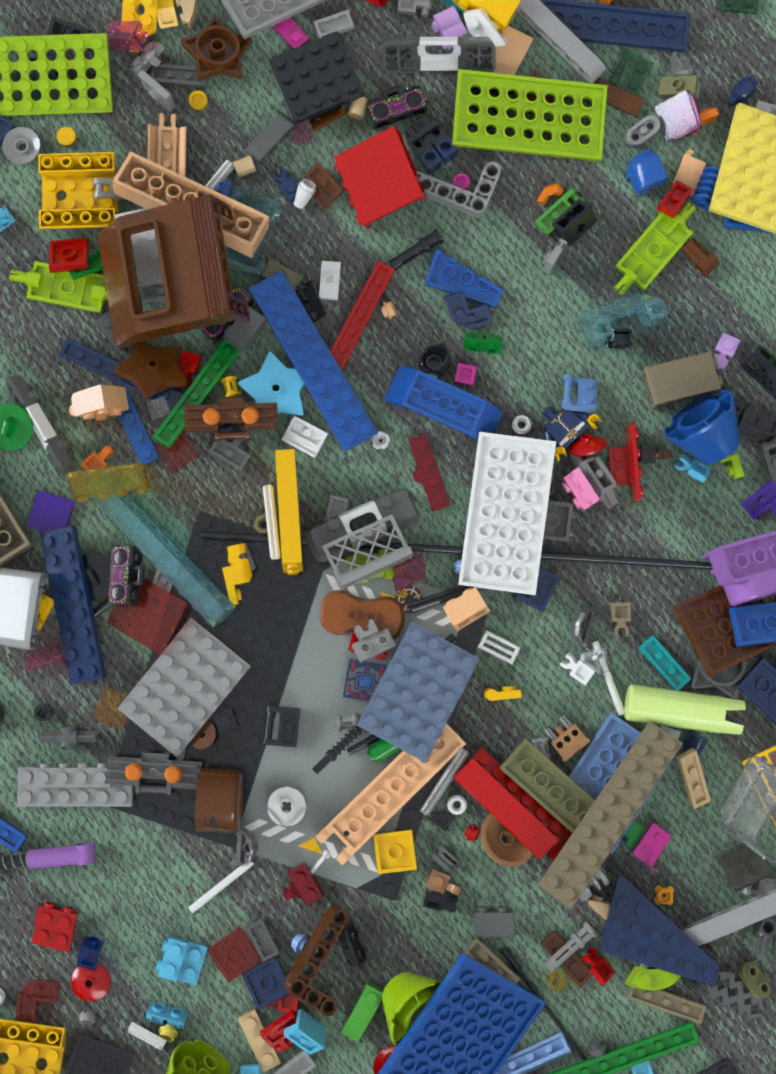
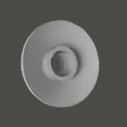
M17 127L5 135L2 143L3 152L11 162L27 164L38 156L40 140L33 130L26 127ZM26 145V149L21 151L20 146Z

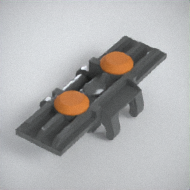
M143 750L141 758L108 756L106 784L136 786L135 794L147 792L164 793L167 796H171L172 788L197 789L202 762L169 760L171 752L167 751L161 754L149 753V750ZM142 778L164 779L167 781V785L141 784Z

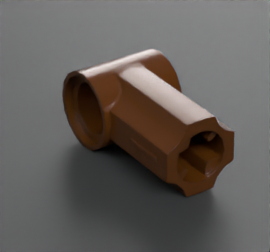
M694 238L681 249L694 264L695 270L698 269L701 272L700 275L702 277H706L719 265L717 257L713 253L707 252Z

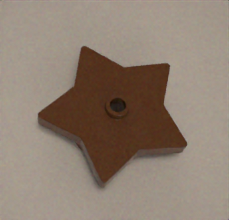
M213 17L208 26L198 35L181 39V46L196 60L198 81L217 74L242 79L241 57L251 45L252 37L244 39L242 35L235 34L229 28L224 27L216 17Z
M145 341L137 342L138 346L134 347L132 356L114 368L116 375L132 381L139 389L144 400L149 399L155 393L165 391L169 387L187 386V380L177 366L181 346L157 348Z

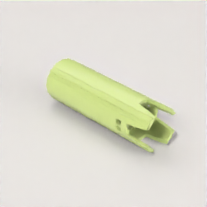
M631 684L625 697L624 716L627 721L648 724L650 721L655 725L741 735L744 726L726 721V710H746L745 701L725 698L723 696Z

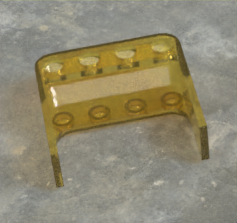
M133 463L66 473L72 498L77 500V502H87L91 497H96L97 500L108 499V495L116 494V497L128 496V492H135V494H145L147 490L158 492L155 469L145 463Z

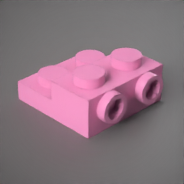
M579 467L561 479L563 489L566 493L570 492L573 497L572 503L577 510L581 509V511H584L600 500Z

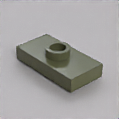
M697 75L661 77L658 95L662 98L696 96L699 77Z
M270 259L261 276L268 278L282 270L296 293V286L304 278Z

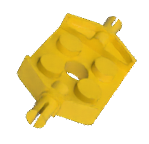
M123 0L122 23L118 29L132 38V52L140 53V41L156 34L158 0ZM141 4L145 8L142 15L138 13V7Z

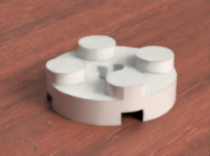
M291 786L275 790L269 797L267 805L270 818L276 824L282 826L297 824L305 815L307 808L304 795L298 789ZM282 802H291L292 805L290 807L292 810L284 811L282 809L284 806Z

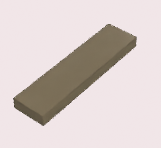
M629 986L626 999L700 1025L707 1008L706 1004L663 989L638 990Z

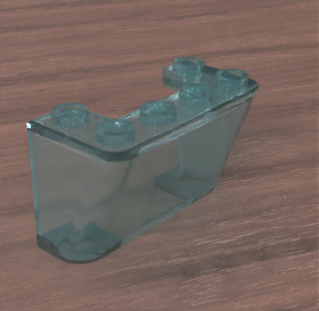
M637 292L585 311L580 315L579 323L589 350L599 347L603 344L606 337L614 335L610 322L636 313L640 324L644 327L650 328L661 324L669 314L664 301L654 295ZM602 325H606L607 331L605 333L602 329Z

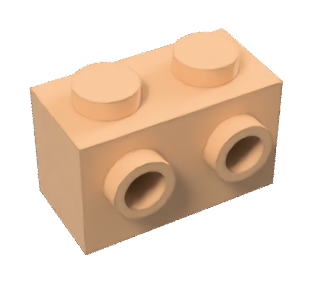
M476 587L465 590L462 593L463 595L457 599L449 600L442 607L457 631L491 611Z

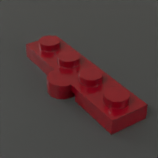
M427 434L408 439L417 465V469L413 472V479L416 483H423L432 512L451 506Z

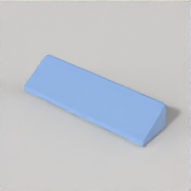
M560 1032L510 1055L497 1074H527L571 1054L563 1033Z

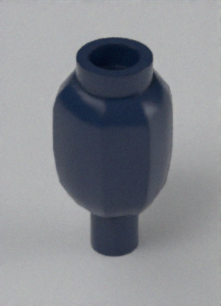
M752 75L748 78H742L734 86L732 97L727 103L732 107L736 102L747 100L756 91V85L758 84L756 78Z

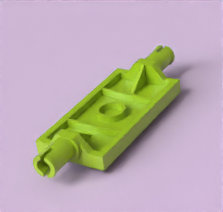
M686 202L673 219L661 212L616 264L615 268L624 275L617 285L614 286L616 292L623 286L619 294L624 295L632 283L644 291L689 239L693 232L687 228L686 220L696 210L692 206L687 211L691 205L690 202Z

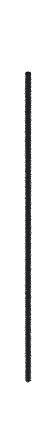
M201 531V538L269 543L268 535ZM301 537L302 545H308L305 537ZM376 541V543L382 544L384 546H387L388 542ZM390 542L389 545L390 548L396 550L403 547L401 543ZM407 543L408 547L410 546L411 550L415 552L463 554V547ZM365 544L359 548L371 549L372 545ZM541 552V559L713 570L711 562Z

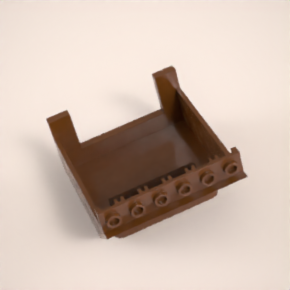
M208 194L120 216L97 234L115 347L125 346L133 348L138 346L137 342L235 320L243 323L251 321L248 302L233 296L222 225L226 227L235 226L232 206ZM155 230L166 307L143 312L131 235Z

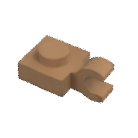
M434 868L425 886L440 894H444L446 889L453 894L459 895L461 886L449 881L451 875Z

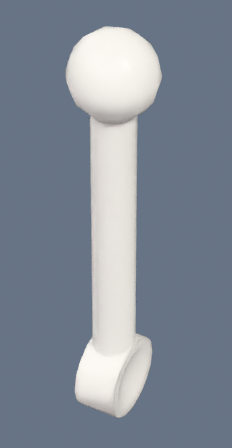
M324 850L323 856L310 870L312 874L325 858L330 857L331 853L329 850Z

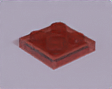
M240 926L207 949L228 983L261 961L258 952Z

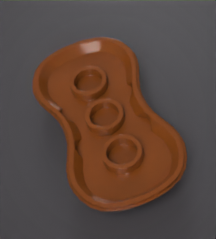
M335 590L328 593L322 601L320 608L321 625L331 634L344 635L353 633L357 625H360L362 630L368 631L367 625L370 619L374 621L378 632L387 628L392 639H396L402 632L405 621L404 608L393 597L382 596L374 599H363L344 590Z

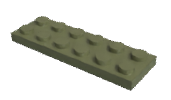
M525 738L499 767L572 833L595 801Z

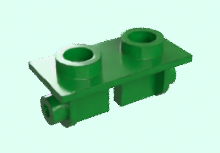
M470 331L465 333L464 350L501 354L503 337L486 334V338L482 339V333Z

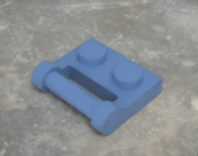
M572 374L564 375L563 384L565 389L562 408L571 411L596 413L597 380L577 378ZM572 386L577 387V402L572 400Z

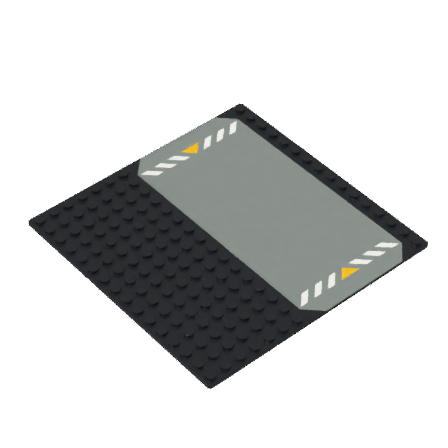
M200 512L146 672L190 618H193L250 664L251 667L213 713L215 715L232 708L239 726L219 733L212 715L208 722L212 723L216 729L215 741L210 747L203 750L196 749L189 743L184 761L202 762V768L239 770L242 773L243 808L241 825L243 828L248 829L256 838L258 851L255 855L293 868L305 862L311 870L323 856L324 850H329L331 853L330 857L325 858L313 873L314 875L390 900H396L405 871L378 874L373 836L343 865L335 858L347 846L335 833L322 844L315 838L333 818L402 752V750H399L380 763L372 762L367 754L370 751L369 746L350 756L347 748L372 735L366 730H362L361 735L358 734L357 739L354 738L353 743L350 742L349 747L346 746L345 751L342 750L341 755L338 754V758L334 762L331 761L318 774L312 770L326 756L325 753L329 749L332 750V746H336V742H340V738L345 737L344 734L349 733L348 730H353L352 728L339 732L336 715L347 716L352 715L354 712L360 715L364 712L369 702L343 697L349 659L358 660L355 652L351 653V650H348L352 633L344 635L331 634L321 625L320 608L323 599L328 593L341 590L329 561L324 563L316 561L309 546L302 545L303 571L296 575H288L287 572L284 573L282 555L280 559H271L268 542L201 538V531L260 533L256 529ZM245 543L248 546L256 569L252 572L251 582L236 586L237 589L240 588L242 600H239L240 604L230 606L222 568L231 566L228 564L227 547ZM339 562L337 569L340 575L347 573V564ZM398 575L393 579H384V577L369 579L368 582L357 583L344 589V591L363 599H374L382 596L395 598L397 591L403 586L408 585L418 588L423 598L445 590ZM446 603L412 614L405 613L402 632L396 639H393L396 646L388 650L386 660L382 659L380 661L377 658H371L367 662L388 666L411 622L418 624L443 639H446L452 633L456 637L452 644L474 655L487 614L457 631L442 608ZM460 698L447 721L450 727L452 726ZM265 705L300 708L297 748L261 744L266 724L267 711H265ZM277 712L274 713L272 739H278L280 713ZM130 719L117 757L141 758L143 750H149V753L161 754L164 751L170 752ZM171 753L169 760H176L177 757ZM436 774L375 834L412 829L415 843L423 817L420 809L430 795ZM142 778L141 784L166 786L167 781L164 779ZM134 786V806L111 807L236 849V832L196 831L195 802L197 789L172 788L171 796H167L164 793L140 792V794H135L136 786ZM291 786L298 789L306 800L307 808L305 815L297 824L292 826L278 825L268 814L267 805L269 797L275 790L281 787ZM282 802L284 805L282 809L284 811L292 810L290 807L292 805L291 802ZM344 831V835L348 836L349 831Z

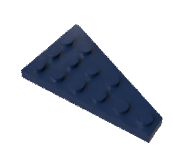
M617 875L598 951L716 986L720 966L622 875Z

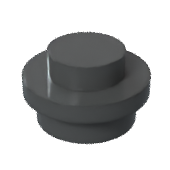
M596 1039L590 1042L587 1050L592 1057H600L606 1053L607 1045L606 1042Z

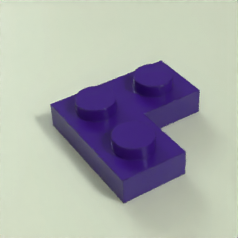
M772 480L768 481L740 504L753 520L768 508L776 516V485Z

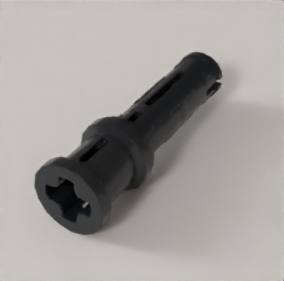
M435 228L425 238L421 237L417 244L389 260L393 269L396 271L424 252L429 253L433 247L443 244L444 240L438 230Z

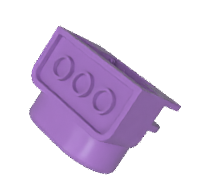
M776 531L723 545L701 556L702 560L710 558L713 567L710 573L711 575L715 574L718 583L724 587L731 606L742 605L776 594Z

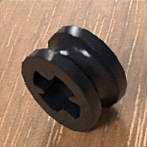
M39 704L34 710V716L39 721H47L53 715V709L49 704ZM41 707L48 710L45 718H43V715H39V712L42 710Z

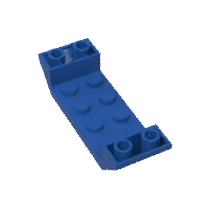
M399 366L384 401L402 408L403 406L468 435L475 442H478L479 432L494 434L503 415V411L484 399L419 370Z

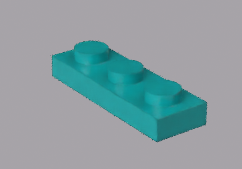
M653 635L638 647L641 653L674 690H680L691 680L689 675Z

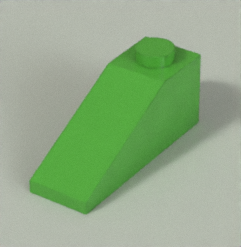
M367 980L340 1032L341 1034L356 1042L359 1041L382 1000L384 988Z

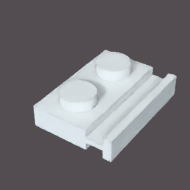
M294 416L281 440L316 458L328 433Z

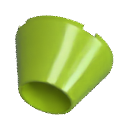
M403 972L388 982L382 994V1003L390 1038L396 1047L442 981L411 972Z

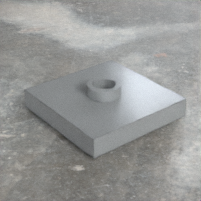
M141 70L138 77L143 88L155 101L158 100L172 112L176 106L171 93L148 73Z

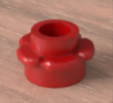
M476 824L469 825L464 834L467 837L466 841L475 843L481 828L477 827Z

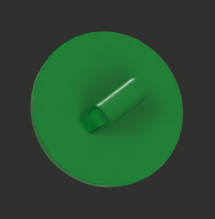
M13 403L0 405V449L5 451L20 450L32 438L34 430L33 421L27 410L22 406Z

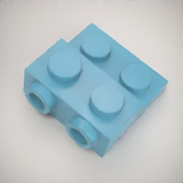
M171 935L168 940H164L161 949L165 953L163 959L159 958L156 970L159 971L158 977L197 985L208 946Z

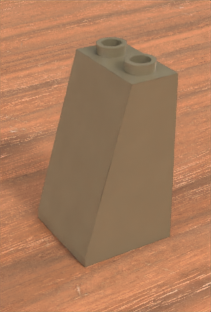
M711 352L645 367L642 375L652 410L720 391L723 381L721 375H717L715 367H718L716 357L712 356Z

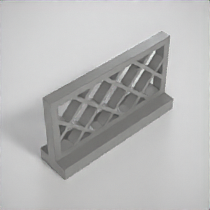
M392 514L322 546L341 590L407 561L413 555ZM390 521L393 526L392 533L380 530L382 524ZM371 530L377 533L374 542L363 538L366 531ZM379 534L390 537L387 546L376 543ZM351 538L359 540L357 549L345 546L347 540ZM392 538L399 540L403 547L397 550L390 548L389 545ZM361 542L372 545L369 554L358 551ZM333 546L342 548L339 558L330 555L328 549ZM374 546L385 549L382 557L378 558L372 555ZM344 549L355 553L352 562L341 559ZM357 554L368 557L366 564L361 566L354 563ZM339 562L350 565L347 573L340 575L337 569Z

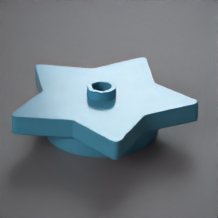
M272 352L268 353L259 373L238 382L239 386L256 403H277L278 413L303 417L299 393L304 383L295 369L286 368ZM279 386L280 389L273 391L272 387Z

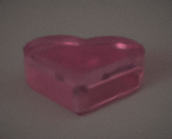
M308 122L299 123L297 129L290 133L292 143L297 145L312 144L311 126Z

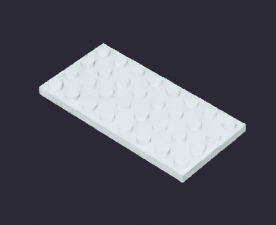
M479 432L458 585L536 595L556 441Z

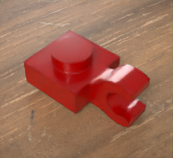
M182 351L178 367L187 380V386L185 387H190L191 374L197 375L202 357L198 354Z

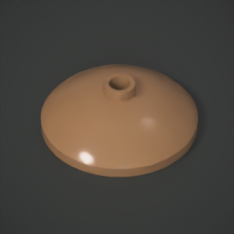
M491 813L486 817L481 828V840L490 858L508 867L519 866L531 858L533 853ZM502 837L506 839V843L502 841Z

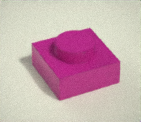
M458 363L454 383L473 386L477 367Z

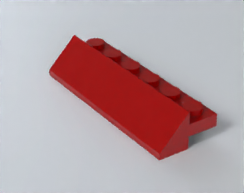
M481 747L459 770L454 779L538 859H541L559 841L560 836L567 828L499 768L501 765Z

